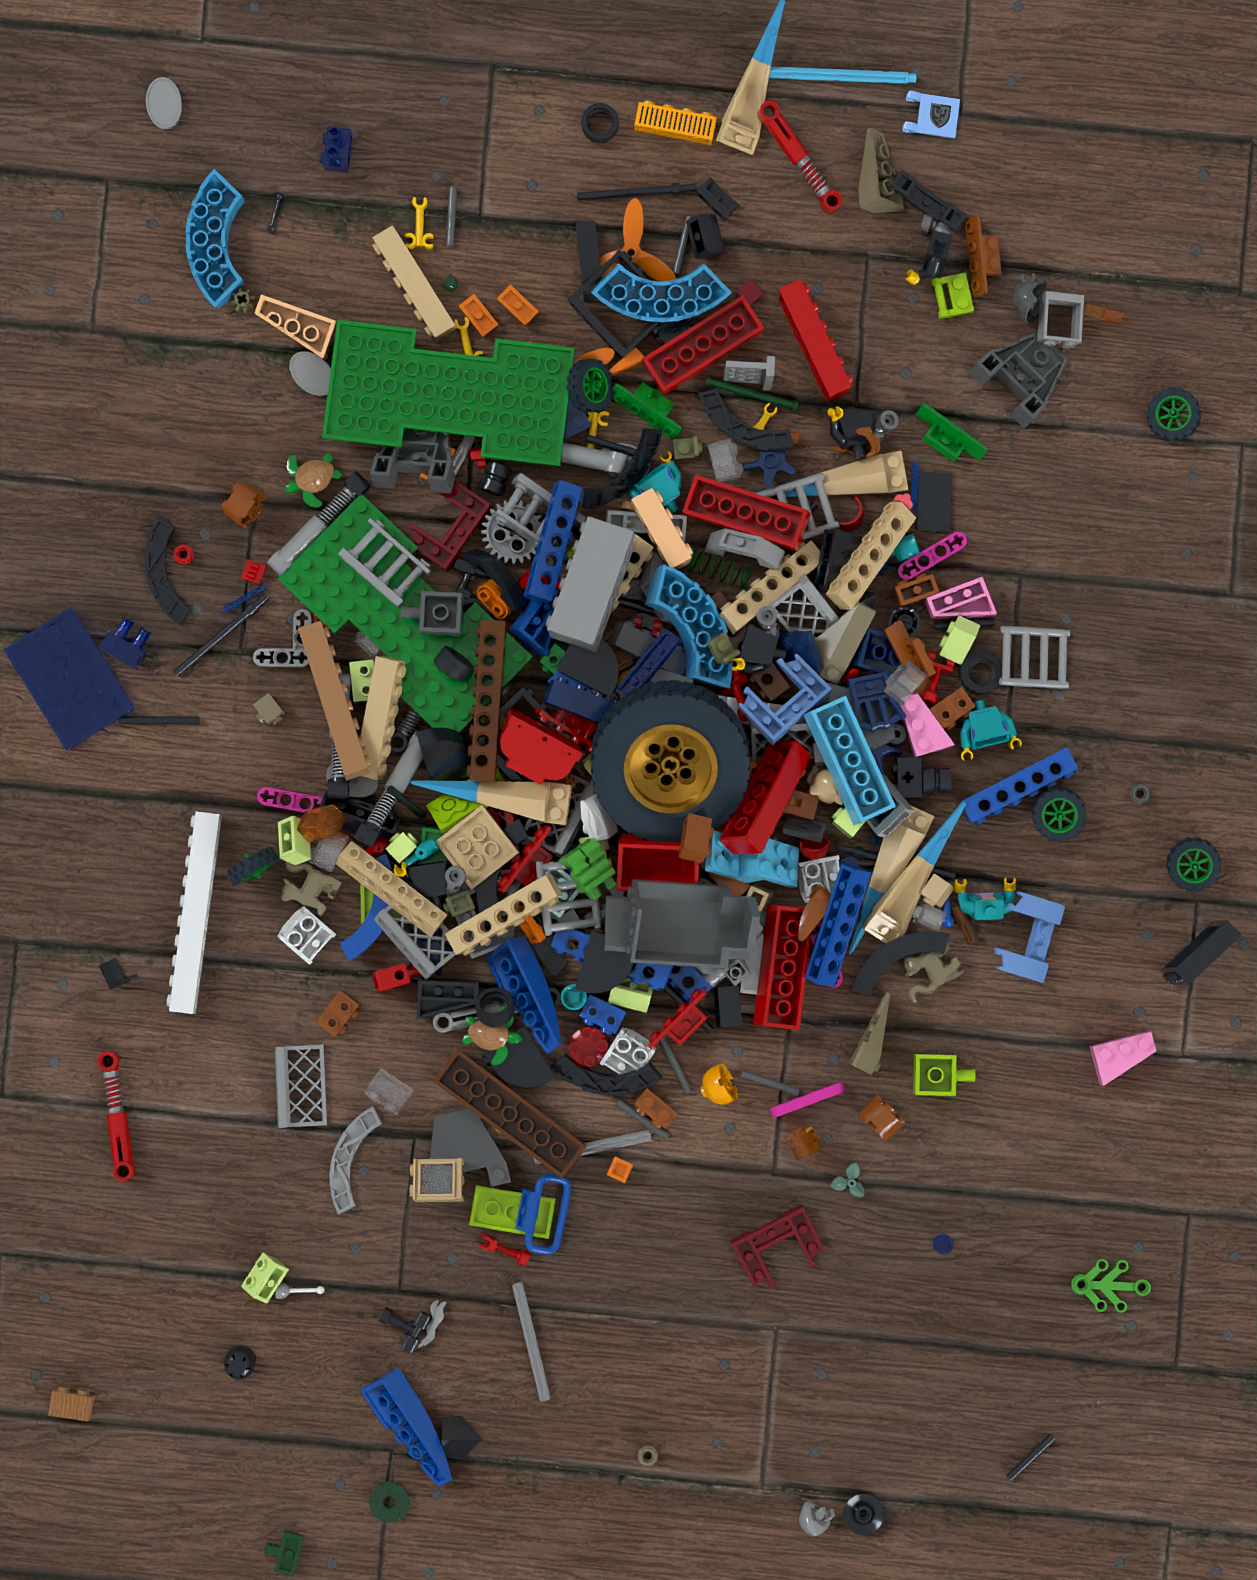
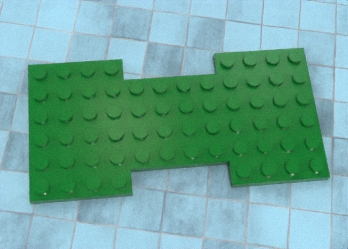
M337 320L322 433L323 439L402 448L404 429L483 438L481 458L560 467L569 401V391L566 388V385H568L567 376L570 374V368L573 367L575 348L495 338L493 358L415 349L417 329Z
M360 494L291 564L278 580L334 634L350 621L387 657L406 661V673L402 678V694L400 697L432 728H449L461 733L474 719V717H471V707L475 705L476 697L472 695L473 685H477V677H474V666L478 665L479 658L475 657L476 645L480 644V637H477V625H481V620L494 619L475 602L463 614L461 637L421 635L419 619H401V609H398L338 555L343 548L346 551L352 550L371 530L372 526L368 523L370 518L374 522L379 520L386 527L384 531L412 555L419 549L368 499ZM378 533L358 555L359 558L357 560L362 565L365 562L367 563L387 540ZM393 546L376 564L372 573L377 578L382 576L402 553ZM406 562L388 581L387 587L392 591L397 589L413 572ZM419 576L403 594L402 600L405 603L403 606L419 607L421 605V591H435ZM507 632L502 690L533 659ZM487 638L485 644L493 646L496 643V638ZM444 646L453 648L472 664L471 671L462 682L451 679L433 663V660ZM487 657L484 660V665L492 666L495 659ZM486 677L483 680L484 686H490L493 683L492 677ZM484 697L481 704L487 706L492 701V698Z

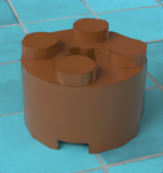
M237 482L231 489L232 494L229 499L222 503L221 510L224 511L223 514L241 527L247 528V523L250 520L255 521L264 507V504L261 502L263 499H266V495L247 482L242 484Z
M878 1094L858 1114L885 1142L905 1123L898 1114L896 1115L895 1110Z

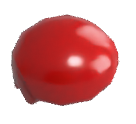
M825 835L821 843L801 838L799 843L800 852L809 860H818L825 857L830 847V840H827Z

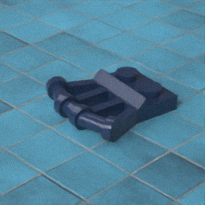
M887 672L848 679L847 684L852 699L853 713L861 729L870 730V732H875L879 728L885 730L889 729L897 721H902L906 718L905 712L893 697ZM884 700H887L895 711V714L889 718ZM872 702H877L881 716L879 721H875L871 706ZM864 704L868 722L858 720L860 705Z

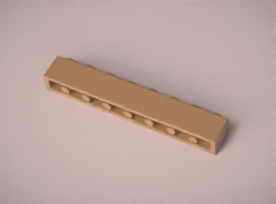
M321 621L299 627L298 630L345 779L347 781L369 774L370 760L368 755H363L362 748H365L362 736L358 737L356 733L359 726L357 719H352L350 714L354 710L350 699L346 700L344 695L348 691L345 682H340L338 676L342 672L339 663H334L333 656H336L333 644L328 645L327 638H330L327 626L323 627Z

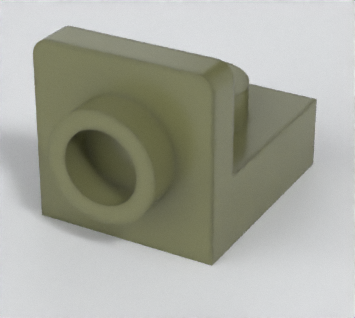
M697 436L673 440L675 460L699 458V453H702V442L697 440Z
M726 632L706 642L717 663L730 664L733 662L732 659H736V656L740 654L739 650H734Z
M468 890L445 898L444 904H442L444 912L450 918L475 909Z

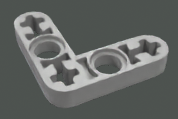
M305 609L295 612L293 617V649H258L253 654L255 664L260 667H307L309 665L308 659L304 660L302 664L300 660H293L294 664L290 663L292 660L291 652H294V657L301 656V653H304L307 657L303 644L297 641V636L300 634L297 627H301V621L297 619L304 613L308 617V620L304 621V626L312 624L311 614ZM262 652H264L265 656H271V652H274V664H270L271 659H265L264 663H261L257 656H261ZM282 652L288 655V660L283 664L277 661V655Z

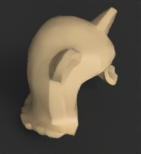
M815 764L807 777L810 794L816 795L824 803L831 804L836 802L842 805L843 801L828 768H817Z

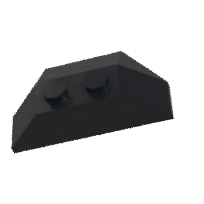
M326 791L319 805V810L335 827L356 834L361 823L367 821L368 817H370L380 798L370 795L365 798L328 799V791ZM391 807L390 813H388L383 825H381L380 829L382 831L378 839L393 837L396 833L401 818L396 814L393 807Z

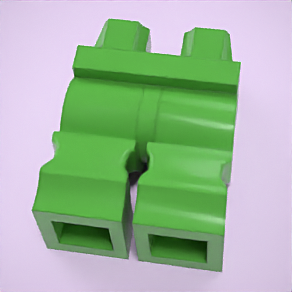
M596 838L587 839L558 860L564 867L571 868L570 877L578 887L580 893H586L590 900H596L602 895L597 887L599 884L602 883L606 890L617 885L613 876L616 872L604 856L605 853L601 851V845Z

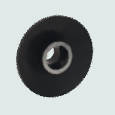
M857 1494L847 1501L843 1510L845 1524L852 1532L859 1535H868L878 1530L884 1519V1511L881 1503L874 1496ZM864 1509L867 1511V1514L862 1517L859 1515V1512Z

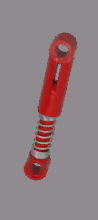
M765 101L757 112L759 121L765 124L793 166L796 165L799 170H802V175L805 174V179H808V183L812 184L811 188L815 189L814 192L819 197L821 210L827 214L835 213L843 202L841 194L830 189L829 185L825 184L826 181L822 180L823 176L819 175L816 167H813V163L809 161L808 151L781 114L778 104L774 101ZM764 109H770L773 112V116H766ZM827 198L834 199L836 205L829 206Z
M105 1051L99 1055L97 1064L101 1072H103V1078L106 1081L104 1082L106 1084L105 1089H107L106 1095H108L106 1100L109 1102L107 1104L109 1109L106 1117L114 1167L113 1175L116 1180L124 1182L134 1177L136 1168L133 1164L126 1111H123L122 1099H120L122 1094L119 1093L121 1088L118 1086L120 1083L117 1076H119L120 1057L114 1051ZM107 1055H110L114 1060L110 1067L104 1063ZM122 1165L127 1166L129 1169L127 1176L120 1174V1167Z

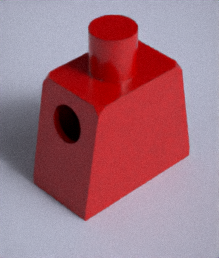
M404 963L376 971L371 975L376 992L379 993L411 983L410 979L420 976V973L413 965L406 967ZM399 972L401 974V979L397 980L395 978V973Z

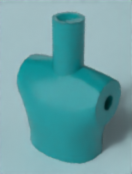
M914 534L903 536L889 557L895 555L898 562L903 563L919 554L920 550Z
M430 838L420 843L415 854L403 862L406 863L408 868L418 861L428 859L435 852L439 851V848L433 838Z

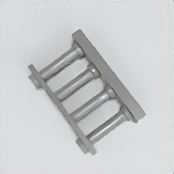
M520 473L512 481L516 490L503 511L497 509L491 516L495 518L498 524L506 525L537 546L544 520L536 533L527 529L526 525L539 505L543 504L548 508L551 493ZM527 493L532 497V502L521 520L517 522L509 515L522 494ZM562 501L563 508L568 510L569 506ZM576 511L578 517L575 524H572V527L575 526L577 528L585 521L586 517ZM555 539L552 545L558 547V541Z
M370 518L368 523L372 526L371 530L352 550L346 551L343 548L338 555L398 609H401L405 604L402 600L403 594L423 572L427 576L431 575L430 565L423 559L420 561L384 531L386 527L379 520L374 522ZM380 533L387 541L367 563L365 562L362 565L357 560L359 558L358 555ZM393 546L396 547L402 554L382 576L377 578L372 573L374 571L373 568ZM409 559L417 567L397 589L392 591L387 587L388 581Z

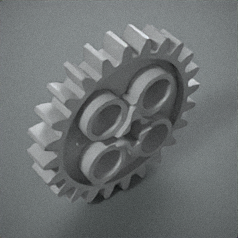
M506 500L503 504L504 507H501L499 504H496V508L503 511V509L507 505ZM520 501L513 508L510 514L514 515L517 522L521 520L530 505L529 503L523 507V503ZM533 514L528 522L532 526L533 533L537 532L542 523L538 522L541 515L535 516ZM485 515L488 523H482V526L487 529L481 531V534L487 535V537L482 539V542L489 543L485 549L492 548L490 555L498 554V560L503 557L504 564L511 559L513 565L516 559H519V562L523 564L524 557L530 560L529 554L535 555V548L537 546L529 541H524L517 535L511 537L510 531L498 526L493 516ZM497 531H502L505 534V539L498 541L495 539L494 534ZM514 541H520L523 548L516 551L512 548L511 544Z

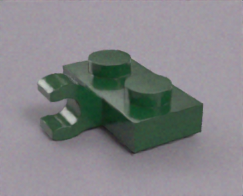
M284 1531L281 1546L267 1542L264 1553L278 1556L274 1572L294 1577L304 1535Z

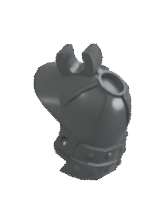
M1032 273L1030 281H1026L1025 274H1022V283L1013 291V302L1018 308L1021 320L1026 324H1032L1039 319L1037 299L1043 293L1047 284L1046 280L1037 281L1035 273Z

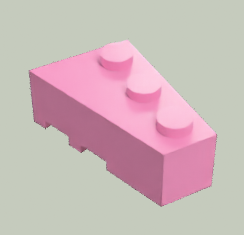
M983 577L935 594L924 600L931 619H951L958 616L964 618L994 617L997 614Z
M918 693L897 700L906 714V718L902 721L914 757L927 755L955 745Z
M1151 1031L1089 1046L1099 1085L1101 1086L1109 1083L1156 1052Z

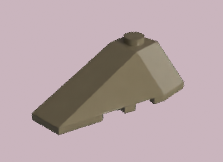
M868 128L858 188L860 208L871 213L903 211V197L890 187L895 180L894 175H896L895 168L890 166L888 160L890 152L884 134L873 128Z
M858 602L852 610L845 612L836 623L828 626L825 632L819 637L814 638L823 665L822 669L815 671L819 676L835 684L839 682L864 637L876 610Z
M887 992L882 997L848 1063L869 1075H872L873 1072L877 1073L881 1066L879 1060L881 1058L890 994Z

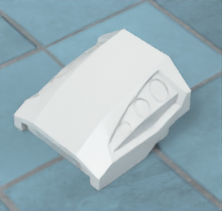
M596 793L586 800L580 801L583 832L589 834V839L596 838L597 841L609 839L618 832L617 824L612 820V816L610 817L603 809L604 806H601Z
M839 855L798 863V885L804 903L809 901L810 893L820 884L832 894L840 869Z
M304 906L290 917L278 934V938L308 964H311L313 958L332 937L336 936V933Z
M622 1027L600 1064L609 1067L618 1074L631 1072L647 1064L657 1048L654 1046L650 1049L648 1047V1039L631 1029Z

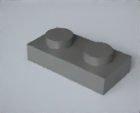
M792 815L788 816L783 827V834L820 843L827 831L826 823Z

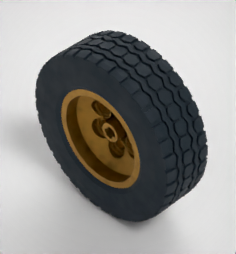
M661 680L657 681V683L650 682L644 684L643 687L638 686L632 689L630 693L627 692L622 695L620 700H616L610 706V709L605 712L596 728L592 741L591 776L593 787L601 806H604L603 809L610 817L612 816V820L619 826L622 825V829L630 834L633 833L634 836L641 839L646 838L647 841L681 842L683 824L688 813L712 818L711 826L714 827V831L721 826V823L724 824L731 817L730 814H734L739 807L738 804L741 803L745 795L744 792H746L749 783L750 756L743 726L731 707H728L729 705L722 698L719 699L718 695L710 690L707 691L706 688L700 685L694 686V683L686 681L681 683L680 680H671L670 682ZM670 737H677L678 741L671 743L668 739ZM651 744H658L659 748L652 750L649 746ZM686 749L694 750L691 755L684 754V751ZM648 763L656 764L652 769L646 767ZM683 768H689L691 770L687 774H683L680 772ZM664 775H670L672 777L668 781L661 779Z

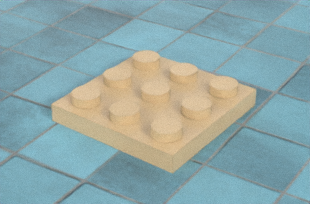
M484 805L478 807L435 841L453 866L458 865L464 868L467 875L465 882L471 890L520 853Z

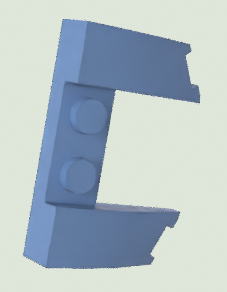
M795 654V661L784 663L783 658L777 660V664L800 689L778 711L773 713L748 686L744 690V694L748 695L745 704L739 703L741 711L772 745L787 734L788 730L804 714L821 704L832 692V688L798 654Z
M1017 892L1021 899L1016 906L1009 903L1006 909L1033 917L1035 920L1025 955L1022 956L995 948V954H1002V966H996V969L1044 983L1049 966L1048 963L1044 962L1054 925H1060L1065 906L1023 892Z

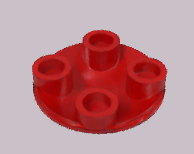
M585 1026L577 1029L571 1035L568 1050L572 1059L578 1064L591 1067L602 1061L608 1051V1041L604 1033L599 1029Z

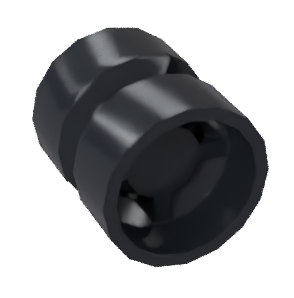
M489 461L484 471L486 477H482L479 489L489 494L503 497L506 489L504 482L509 481L512 470L501 464Z
M933 768L922 769V794H934L936 790L941 794L951 793L950 768H938L937 772Z

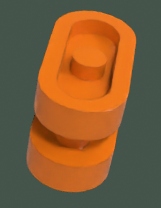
M490 579L478 588L477 596L496 618L503 619L515 610L512 611L500 598L503 590L493 579Z

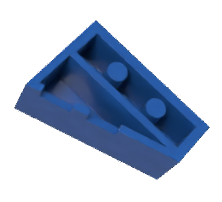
M555 587L557 589L556 596L559 597L561 591ZM531 599L509 630L513 636L536 656H545L549 652L548 647L551 636L547 630L546 621L548 616H552L555 608H552L554 600L544 604Z

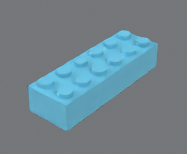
M844 696L804 714L853 826L896 807L847 697Z

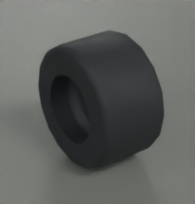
M444 646L433 660V663L439 670L457 682H462L473 667L463 655L449 646Z

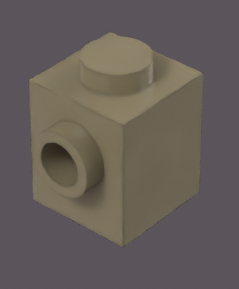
M267 693L253 704L258 711L255 715L262 724L266 722L268 725H276L283 719L282 715L285 713L270 693Z

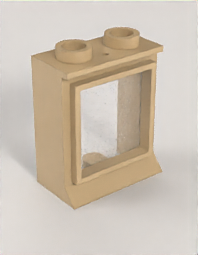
M462 1158L414 1159L413 1164L410 1165V1176L413 1177V1185H410V1197H413L415 1202H464V1197L462 1196V1185H464L462 1165H464V1160Z

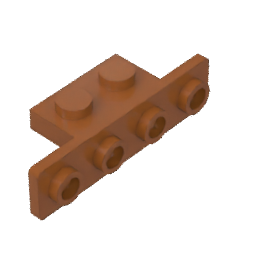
M973 216L965 220L972 294L973 297H980L988 293L986 276H999L1002 272L998 235H982L980 216Z
M897 621L885 628L884 632L915 693H918L922 698L923 692H927L929 689L930 676L936 673L933 668L934 663L927 656L924 643L919 638L909 637L902 621Z

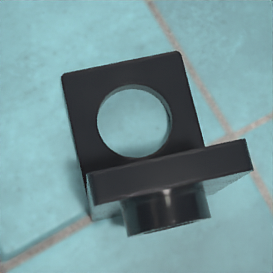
M116 958L99 965L110 990L126 984L137 977V974L125 978Z

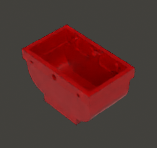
M512 707L506 713V720L500 729L499 740L501 750L506 756L505 764L507 767L542 785L545 778L560 780L566 777L575 762H579L583 755L580 744Z
M633 834L624 835L619 840L617 891H628V887H632L633 879L698 884L699 862L678 858L681 842L647 841L646 838L641 839Z

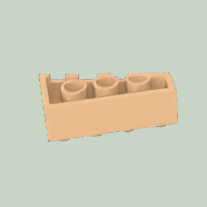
M264 295L260 296L255 311L256 315L321 358L327 360L336 333L337 321Z
M651 488L631 499V504L643 526L647 527L649 538L653 544H657L660 558L666 561L669 567L679 570L690 564L691 554H693L692 549L688 543L684 544L681 537L683 534L678 526L674 527L671 521L673 516L669 509H664L661 504L663 499L658 491L655 492Z

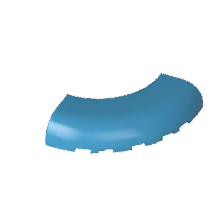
M213 169L200 186L191 204L192 207L186 223V253L197 285L206 299L214 308L218 309L233 298L232 293L237 294L239 288L242 289L246 285L235 271L228 250V236L232 221L240 207L245 203V200L232 185Z
M616 264L591 291L594 296L610 308L629 317L652 322L679 321L700 315L718 305L732 293L705 264H700L695 270L683 277L669 281L646 280L632 274L622 265Z
M666 565L659 566L651 579L645 605L661 612L677 629L686 653L685 677L701 684L729 689L733 663L727 665L725 663H717L706 643L723 632L728 633L726 624L716 609L717 606L710 596L706 595L699 585L686 577L684 573Z

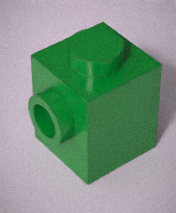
M554 644L549 650L548 655H545L540 660L541 670L548 676L551 673L554 675L565 651L557 644Z

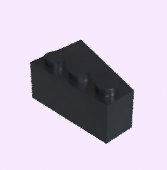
M420 977L418 980L416 1020L474 1005L479 995L480 980L431 977L426 980L424 977Z

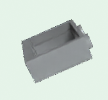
M1051 291L1042 293L1039 302L1037 342H1042L1045 346L1060 344L1063 345V348H1074V346L1081 343L1084 295ZM1049 304L1072 307L1071 338L1047 335Z
M882 775L890 794L899 806L881 823L876 817L870 818L866 822L878 836L887 838L914 810L887 776Z

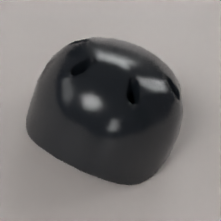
M899 607L889 617V626L897 621H902L909 637L914 636L920 629V616L912 608Z
M246 1346L232 1347L224 1358L225 1372L233 1379L240 1380L249 1377L256 1365L254 1352Z

